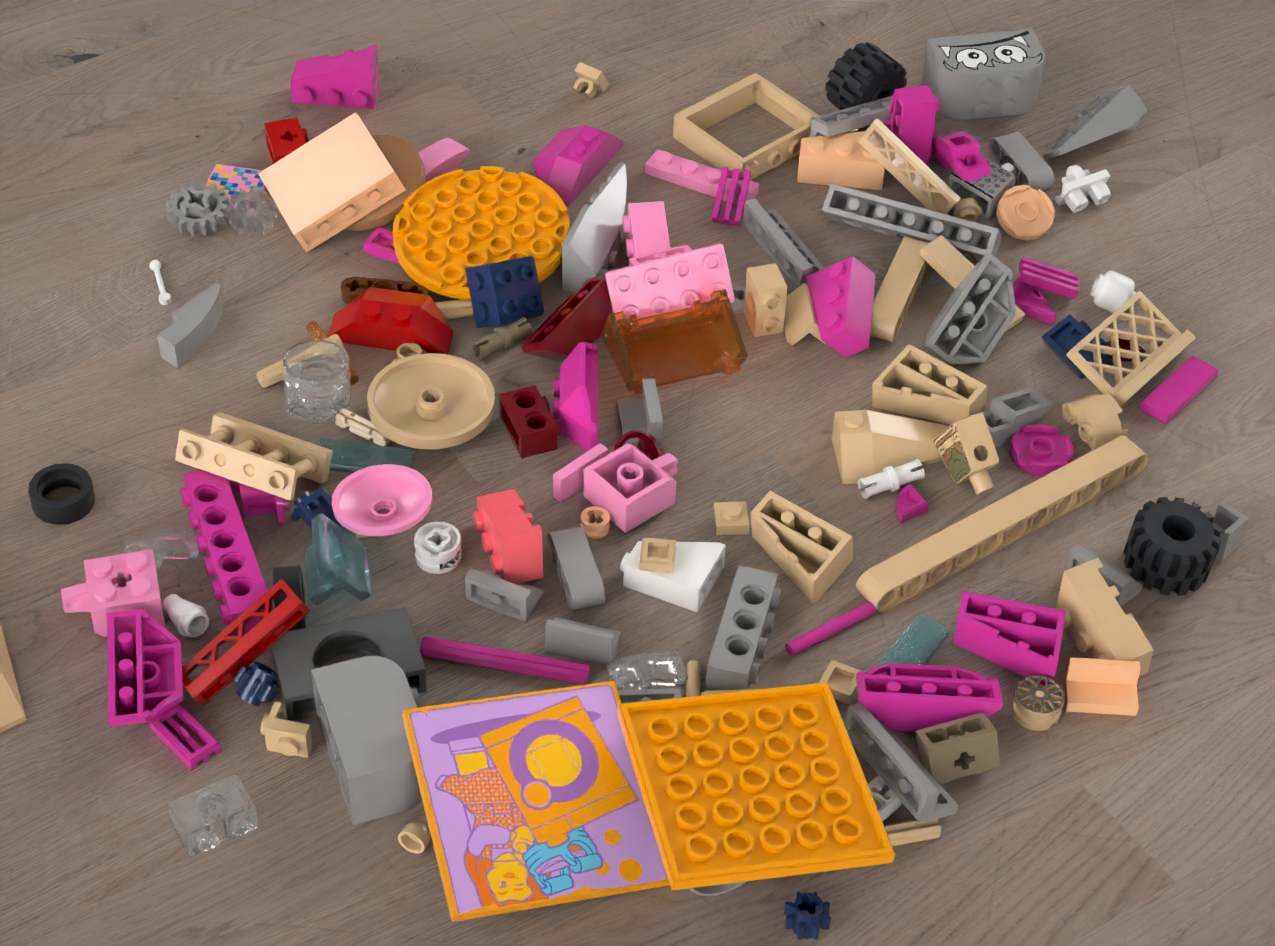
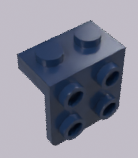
M532 256L465 268L477 328L511 323L523 317L529 319L543 315L542 296L535 260Z

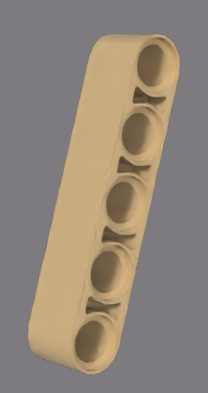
M904 236L873 301L871 337L890 342L895 341L928 269L929 264L919 255L922 247L930 242Z

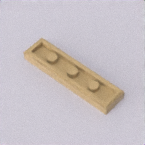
M942 235L922 247L919 255L955 289L975 267ZM1016 305V316L1006 331L1020 323L1026 315Z

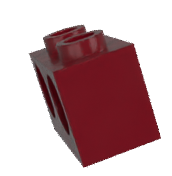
M536 385L499 394L500 418L521 459L557 450V436L561 435L560 423L557 417H552L550 414L548 400L545 396L541 397Z

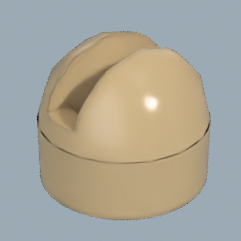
M410 821L399 833V843L411 853H422L431 839L429 826L423 821Z

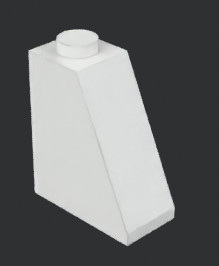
M642 541L636 543L631 553H625L620 566V570L624 572V587L698 612L724 568L726 545L720 542H676L673 573L639 570Z

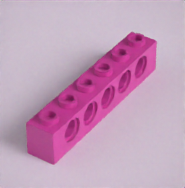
M198 470L184 474L185 488H181L180 493L184 507H191V511H188L192 531L197 529L199 531L198 534H195L200 554L205 552L207 554V557H203L208 577L214 576L215 581H211L216 601H223L224 605H220V612L224 625H229L268 590L228 479L204 470ZM252 618L246 623L245 635L262 619Z

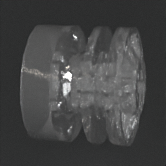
M309 340L298 343L287 350L283 356V381L285 382V407L290 415L308 423H325L336 420L335 415L339 413L340 409L350 408L349 355L343 347L326 340Z

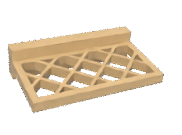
M1139 290L1075 345L1066 356L1103 394L1108 393L1121 407L1177 357L1196 337L1188 329L1182 334ZM1135 302L1145 311L1146 317L1134 315L1133 304ZM1116 320L1126 321L1129 332L1117 330ZM1136 323L1147 325L1148 335L1137 334ZM1155 327L1161 328L1169 338L1156 337ZM1099 335L1109 336L1111 347L1100 345ZM1118 338L1130 340L1131 351L1119 349ZM1138 342L1149 344L1150 354L1139 352ZM1079 351L1093 352L1094 362L1086 361ZM1101 353L1112 355L1113 366L1102 364ZM1120 357L1132 359L1133 370L1122 368ZM1103 372L1114 374L1116 386L1112 388L1103 378Z

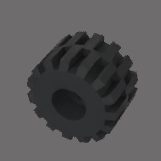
M869 42L865 45L859 43L855 45L854 49L849 48L846 50L844 56L838 58L834 63L836 65L829 72L828 77L830 79L826 83L825 90L828 91L826 96L831 104L842 110L892 96L895 89L904 88L907 85V79L905 78L907 73L905 68L902 67L903 65L877 46Z
M1161 497L1157 499L1156 503L1151 500L1145 503L1143 509H1139L1135 516L1124 547L1125 567L1132 568L1130 575L1136 581L1140 579L1144 581L1143 587L1150 591L1153 587L1159 589L1162 595L1169 596L1170 591H1175L1177 596L1186 595L1188 589L1193 592L1198 590L1202 582L1205 583L1222 541V538L1219 537L1221 533L1219 524L1212 523L1214 517L1209 511L1203 513L1200 511V505L1195 502L1191 505L1184 503V498L1175 497L1174 501H1169L1167 497Z

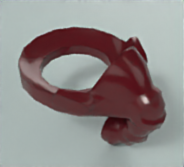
M632 430L623 434L614 447L615 451L622 447L627 440L638 438L640 440L638 441L637 448L651 460L665 455L664 450L657 446L656 439L650 433L639 430Z

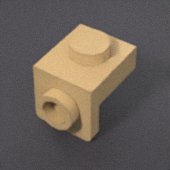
M274 702L270 714L265 713L261 722L260 731L262 735H265L267 750L282 753L286 756L309 758L313 747L310 724L284 720L282 703Z

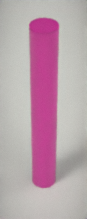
M869 601L786 643L787 653L793 656L875 614L874 605Z

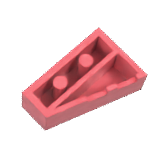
M510 489L476 497L477 511L472 512L473 523L476 531H482L481 540L485 553H491L490 563L494 575L500 574L501 579L514 584L542 579V528L540 525H531L530 522L534 521V517L531 512L524 513L526 506L517 491Z

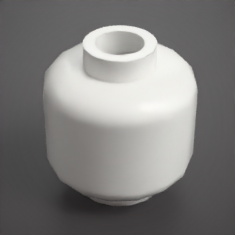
M1110 270L1104 275L1101 273L1098 275L1090 295L1094 297V304L1097 307L1114 313L1137 292L1134 291L1135 283L1131 278Z

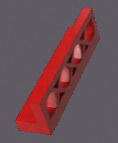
M283 579L279 580L182 666L185 689L193 699L204 706L235 678L241 666L247 668L311 610ZM284 591L288 597L271 611L272 600ZM252 618L262 619L245 635L246 623ZM225 642H237L218 659L219 647ZM198 666H210L193 682L188 677Z

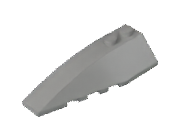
M619 162L608 175L607 182H603L600 185L599 194L594 193L591 196L590 203L592 204H585L562 243V290L575 293L587 279L605 276L606 272L610 271L611 268L615 269L618 264L619 249L624 234L622 217L626 215L627 202L626 166L623 162Z

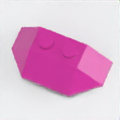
M587 125L560 130L533 159L536 177L549 185L560 196L565 206L569 207L623 147V141L610 133Z
M579 342L560 365V378H554V397H560V400H553V417L559 419L561 433L585 451H589L597 445L598 344Z
M143 609L107 613L109 727L146 723L183 700L181 641L161 624L151 619L150 615Z
M886 663L873 667L868 671L857 672L856 674L859 702L891 731L915 732L916 730L982 712L986 717H989L1002 709L1003 705L999 680L991 677L986 679L976 672L956 666Z

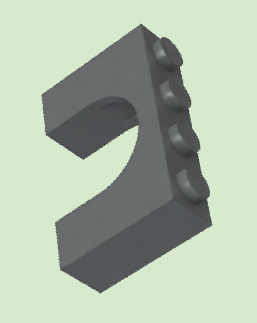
M406 607L287 631L270 647L272 663L277 673L276 678L280 687L279 690L286 717L289 721L316 716L311 669L319 668L331 658L342 654L357 653L390 659L402 668L410 688L416 687L418 693L427 691L426 670Z

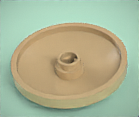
M438 353L412 355L389 364L374 377L367 393L368 414L375 428L382 435L398 444L417 449L453 447L471 440L488 426L495 410L494 386L482 369L460 357Z

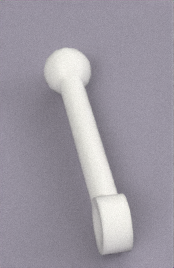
M152 260L149 267L155 273L160 291L159 303L168 305L171 302V295L166 293L160 273L161 263L158 260Z

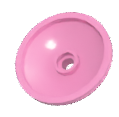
M393 464L366 467L350 474L336 487L332 496L333 514L343 527L354 533L369 537L396 535L414 527L428 514L433 501L432 489L428 480L421 473L409 467Z

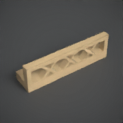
M878 118L858 140V143L928 210L947 215L961 199Z

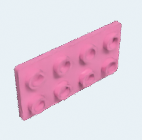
M721 243L694 250L686 244L629 259L630 266L605 273L615 323L619 331L735 301L726 254Z

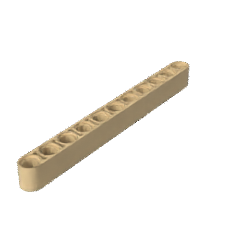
M1120 436L873 566L859 577L856 589L879 612L887 611L1134 478L1145 469L1149 462V456L1129 438Z

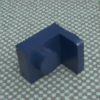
M320 487L312 494L310 491H306L294 502L296 508L290 517L295 522L302 517L321 539L340 525L333 514L332 497L323 487Z

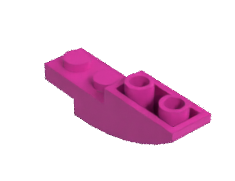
M958 131L932 137L933 156L944 169H953L963 181H977L981 177L991 175L989 162L980 154V143L969 133Z

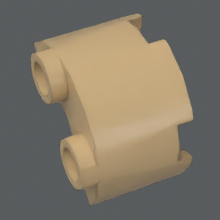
M1108 393L1102 395L1094 394L1062 405L1061 413L1064 419L1070 422L1072 426L1079 425L1078 432L1080 438L1092 450L1120 436L1128 438V429L1122 430L1118 414L1122 413V409L1117 401Z

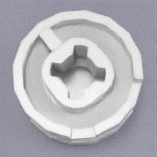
M435 521L427 523L417 530L414 537L415 560L422 570L429 573L442 574L450 572L461 562L462 549L461 535L456 527L446 522Z

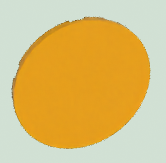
M480 166V170L463 172V169L447 172L418 187L403 202V208L395 217L392 234L398 262L415 282L437 294L471 301L465 268L532 256L535 260L538 281L541 283L561 264L562 243L571 229L568 210L563 200L549 185L540 179L524 172L517 174L505 171L504 167Z

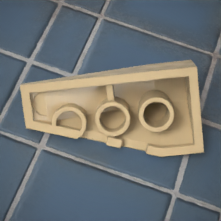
M870 410L835 412L832 442L842 484L857 483L858 479L878 474L885 467L892 466L895 468L912 462L915 459L926 464L942 461L933 440L949 426Z

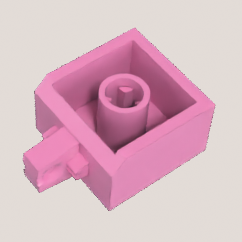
M627 443L584 468L583 496L594 506L606 509L610 514V520L624 533H627L676 503L677 481L672 477L677 474L678 459L671 453H667L651 460L637 447Z
M153 549L84 560L86 582L61 589L64 612H90L94 633L104 637L107 636V613L143 609L150 615L151 619L163 627L165 626Z

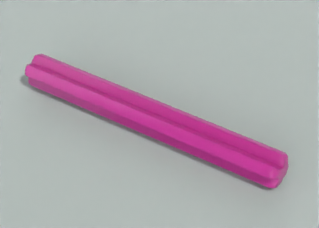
M424 636L420 644V653L424 657L583 685L587 684L590 678V666L584 663Z

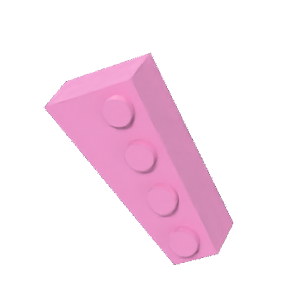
M664 201L628 203V214L622 217L623 232L626 233L627 258L631 259L670 249Z

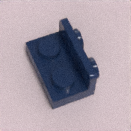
M1069 314L1041 337L1044 343L1080 379L1085 377L1082 371L1066 354L1091 333L1092 330L1085 321L1081 320L1078 322ZM1102 338L1099 339L1100 345L1109 347ZM1079 351L1086 361L1094 362L1093 352ZM1101 353L1102 363L1113 366L1110 355Z

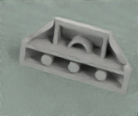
M986 253L960 282L928 329L924 347L948 365L984 363L1016 316L1012 270L991 253Z

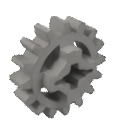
M191 181L188 188L182 185L178 186L179 193L171 192V200H166L167 209L165 210L167 219L171 222V227L173 229L179 227L180 234H184L188 230L191 233V237H194L197 232H201L203 236H206L209 229L217 232V224L225 225V217H230L229 198L225 196L223 188L217 190L215 183L207 187L205 181H201L199 186H195L194 182Z

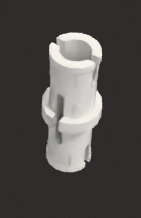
M915 459L912 462L895 468L892 466L885 467L878 474L858 479V489L871 485V487L865 488L864 491L860 492L861 496L867 499L870 496L887 490L894 492L900 489L901 485L924 479V468L911 472L918 469L917 467L922 466L920 460Z

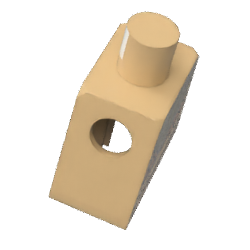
M983 412L954 422L933 440L936 449L956 484L970 480L976 495L984 494L995 488L988 471L999 464V457Z

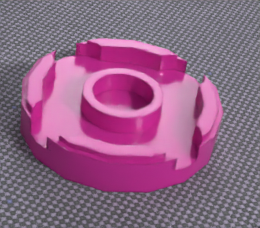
M1034 424L1022 427L1020 432L1013 434L1009 455L1012 462L1019 469L1031 475L1044 477L1072 462L1074 446L1066 434L1064 437L1058 433L1059 429L1049 425Z

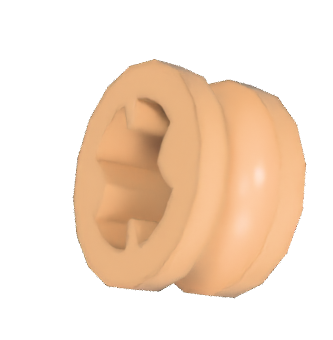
M591 506L583 510L580 516V526L583 528L586 537L598 539L606 536L610 530L609 512L599 506Z

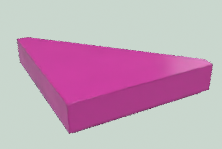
M1018 276L1013 284L1015 305L1026 314V317L1054 326L1057 315L1047 306V300L1041 290L1020 282Z

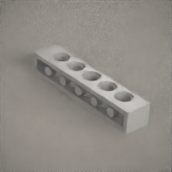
M832 183L822 208V212L828 220L900 240L907 236L932 242L942 235L964 257L980 261L988 252L996 257L1002 239L998 228Z

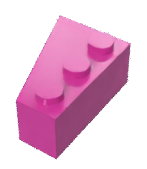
M377 44L369 46L366 50L356 52L353 49L347 50L342 55L330 57L327 54L298 60L290 80L292 103L374 109L380 90Z
M928 85L895 89L888 109L889 114L892 115L890 120L884 121V125L928 166L929 158L933 156L931 142L932 136L936 133L934 120L935 113L939 111L938 98L936 95H933Z
M853 256L806 277L821 340L845 358L869 348L876 275Z
M963 591L953 644L1021 676L1042 675L1054 680L1066 611ZM1041 680L1039 684L1045 686L1046 681Z

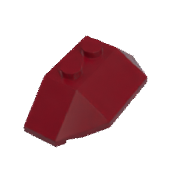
M605 276L587 279L578 291L571 294L522 344L523 352L552 360H562L569 356L579 342L591 343L599 339L604 328L610 323L611 300Z

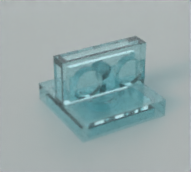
M320 513L311 520L313 544L304 550L308 599L318 606L344 589L358 600L363 601L372 595L367 547Z

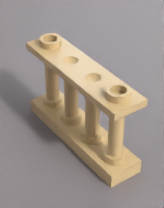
M219 412L213 415L211 432L208 436H203L186 429L179 431L175 461L291 501L294 499L298 477L301 476L321 484L328 480L333 450Z

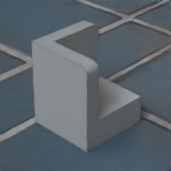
M1224 502L1217 506L1213 524H1219L1221 529L1219 537L1222 538L1216 556V559L1220 562L1224 561L1242 545L1249 521L1248 517Z

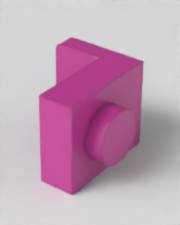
M239 484L243 516L276 512L278 525L285 524L284 512L290 511L289 500L244 484Z

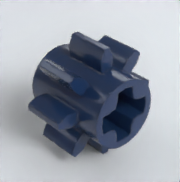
M254 662L248 668L241 666L234 678V681L237 682L236 686L239 688L236 694L242 700L254 706H260L261 702L266 700L272 702L280 689L276 685L277 681L275 680L277 673L260 662Z
M797 892L795 903L787 901L785 903V929H792L799 940L801 938H814L817 940L820 928L824 930H829L830 903H823L817 892L803 894Z

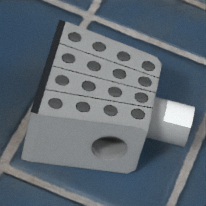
M989 159L986 160L991 166V175L981 177L977 181H963L955 171L951 172L948 186L961 198L960 200L965 198L975 199L978 206L982 208V213L979 216L987 221H990L996 215L998 202L1005 191L1015 185L1016 169L1012 164L1005 163L999 166Z

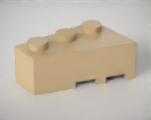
M910 344L904 348L872 383V407L952 425L956 421L968 418L969 415L986 410L987 385Z
M1099 558L1065 570L1056 609L1066 611L1063 629L1075 641L1077 648L1090 659L1138 661L1141 666L1139 676L1148 673L1154 650L1132 613L1125 615L1116 600L1120 593L1115 585L1108 587L1099 572L1103 568Z

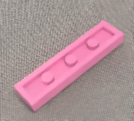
M659 149L655 151L644 166L645 174L716 198L721 176L720 169L712 168ZM727 178L723 196L724 201H727L732 178ZM738 179L733 204L738 205L743 180ZM750 180L746 201L754 199L758 194L759 183Z

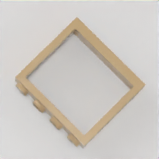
M755 72L675 114L673 138L721 171L722 167H728V170L731 171L734 168L740 169V172H745V170L751 171L750 180L799 155L801 138L811 137V118L820 115ZM755 103L795 129L744 158L704 131Z

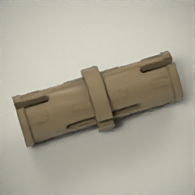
M522 317L508 326H499L493 329V333L471 343L474 355L480 352L477 358L482 360L501 349L503 351L510 349L513 343L533 334L530 322L524 325L527 319Z

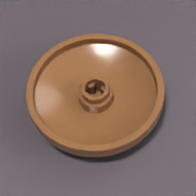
M372 135L406 190L343 230L364 231L392 222L403 208V202L408 196L425 183V167L418 151L412 144L396 136Z

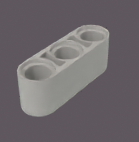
M1013 132L990 139L989 151L995 163L999 166L1010 163L1016 169L1015 186L1029 185L1037 191L1038 189L1045 191L1053 188L1054 174L1052 169L1020 132Z
M580 526L549 532L548 545L551 558L570 610L605 604L603 582L583 528Z

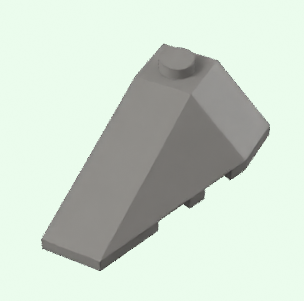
M1130 84L1097 94L1078 112L1077 117L1079 119L1068 124L1066 127L1068 132L1060 135L1043 155L1046 159H1049L1122 130H1132L1141 123L1140 118L1148 110Z

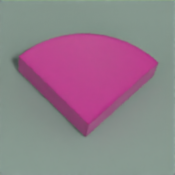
M908 484L901 489L896 501L895 513L899 522H906L928 512L929 503L911 484Z

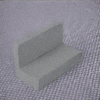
M655 378L642 379V398L617 400L622 435L632 430L650 433L656 439V444L662 445L663 418ZM631 438L624 445L629 443L637 447L640 439Z
M1080 544L1070 549L1065 570L1099 558L1103 565L1099 572L1108 587L1115 585L1120 595L1116 597V600L1120 607L1141 592L1142 585L1094 550L1088 551Z
M471 568L465 576L466 600L524 622L528 621L544 597L542 589L526 583L514 584L501 579L500 574L494 575L493 571L489 569L479 571Z
M555 617L554 620L548 619L546 621L545 651L612 666L621 642L620 631Z

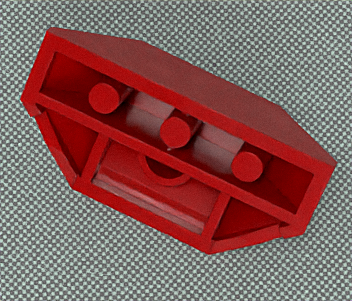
M370 287L334 314L327 337L337 334L342 342L346 344L397 351L401 344L410 342L418 344L427 353L448 355L454 333L430 295Z

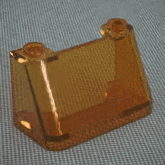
M726 289L711 292V300L701 304L700 300L693 302L690 308L639 319H637L636 314L629 316L628 320L625 317L624 311L608 315L602 330L603 340L629 391H635V394H642V379L655 378L657 387L723 372L725 375L733 374L741 369L740 365L745 362L748 355Z

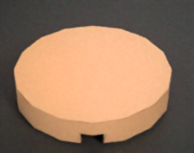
M1019 185L1005 191L997 204L996 215L1000 226L1006 233L1016 239L1029 241L1039 239L1047 233L1053 224L1055 209L1051 199L1045 192L1040 189L1038 191L1032 189L1029 185Z

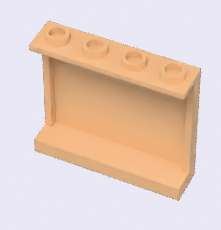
M356 112L258 173L289 228L306 253L406 190Z

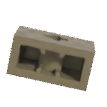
M983 712L915 731L918 759L940 784L949 783L954 779L972 774H981L989 769L1000 767L997 730Z

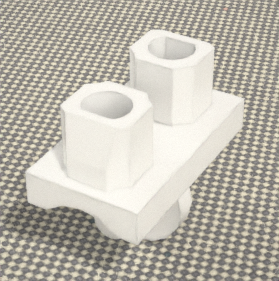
M1078 165L1069 166L1066 176L1062 178V193L1055 197L1058 206L1067 204L1073 214L1087 207L1089 201L1086 196L1090 195L1095 205L1105 203L1111 196V192L1106 185L1110 174L1106 169L1090 174L1089 170H1082Z

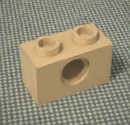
M776 263L747 268L744 315L754 337L783 333L787 285Z

